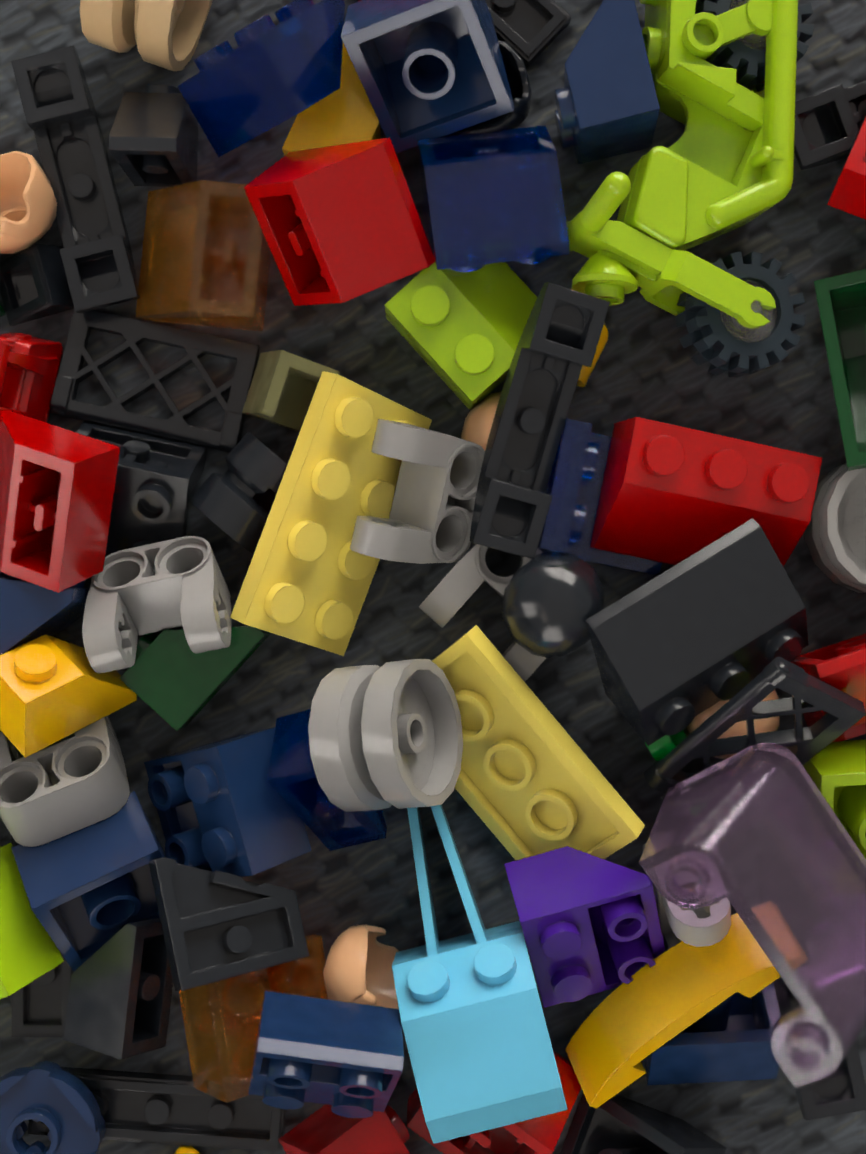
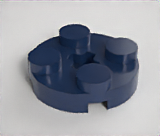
M42 1061L31 1067L15 1069L0 1078V1154H98L100 1144L105 1136L106 1124L94 1095L80 1079L67 1071H63L58 1064L50 1061ZM32 1119L35 1122H43L50 1130L47 1136L51 1141V1145L46 1147L40 1141L28 1145L22 1138L28 1129L24 1121Z

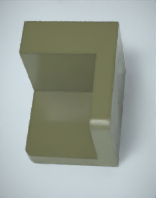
M284 350L263 352L260 354L242 413L289 430L300 432L322 371L338 375L340 372Z

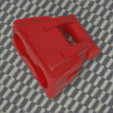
M9 332L0 335V411L9 410L47 423L50 401L63 352L60 342L32 337V335L25 333Z

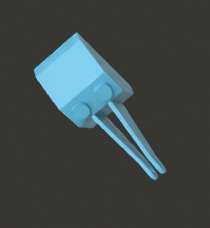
M442 805L431 806L473 933L439 941L419 807L407 808L426 945L396 952L392 963L401 1024L425 1122L433 1144L568 1110L520 921L485 929Z

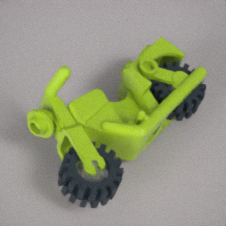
M639 0L641 4H645V27L642 30V35L660 112L685 125L684 133L678 141L668 148L664 146L653 147L630 169L628 176L618 171L609 174L580 213L571 221H562L557 224L553 232L554 239L566 250L576 251L589 258L573 278V290L609 301V305H618L624 302V294L636 291L639 286L641 287L639 292L646 301L675 315L676 327H687L688 334L679 338L683 349L692 344L696 347L698 351L691 359L698 366L708 361L711 363L708 370L709 373L719 376L728 372V378H739L748 373L750 375L783 360L788 356L786 350L796 347L801 336L793 333V331L805 326L806 315L794 314V308L805 304L803 292L791 296L788 290L789 286L797 282L796 278L791 272L779 278L776 273L782 266V263L772 258L762 264L763 253L752 251L742 257L741 251L735 252L711 264L685 250L744 226L782 201L791 190L794 173L797 61L805 55L809 48L804 43L813 36L814 25L803 23L813 14L811 2L799 6L798 0ZM620 206L617 221L609 220Z

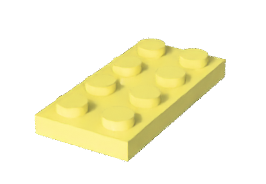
M322 371L230 618L242 624L344 656L380 561L378 558L366 556L350 549L357 516H371L389 519L402 460L371 452L378 419L407 423L429 429L432 420L343 376Z
M477 625L432 660L433 663L444 671L450 682L461 714L463 753L461 771L455 789L515 860L566 846L601 859H606L639 837L645 824Z

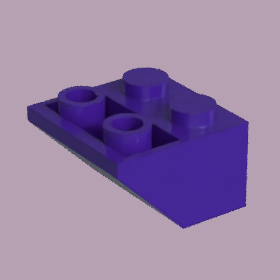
M568 846L504 864L544 1008L563 1002L579 1001L588 995L617 988L622 983L629 984L633 981V974L646 964H649L650 968L656 965L654 959L665 952L654 889L648 875Z

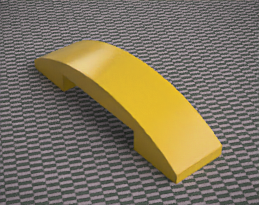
M764 902L731 915V926L728 934L716 944L695 947L685 944L683 941L679 942L654 959L656 965L650 968V965L646 964L631 976L633 978L632 982L629 984L622 983L593 1010L578 1028L565 1049L590 1107L597 1109L646 1074L641 1062L643 1059L730 996L739 992L751 998L803 961L771 905Z

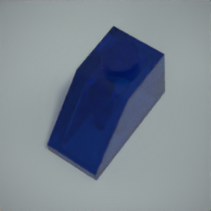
M311 709L277 718L267 781L321 842L332 851L386 838L387 826L382 809L345 812L330 802L318 784L310 758L308 724Z

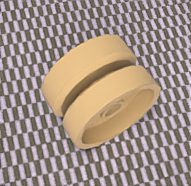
M80 0L82 32L89 43L118 53L129 52L137 45L138 52L143 61L171 71H182L191 60L197 48L213 0Z

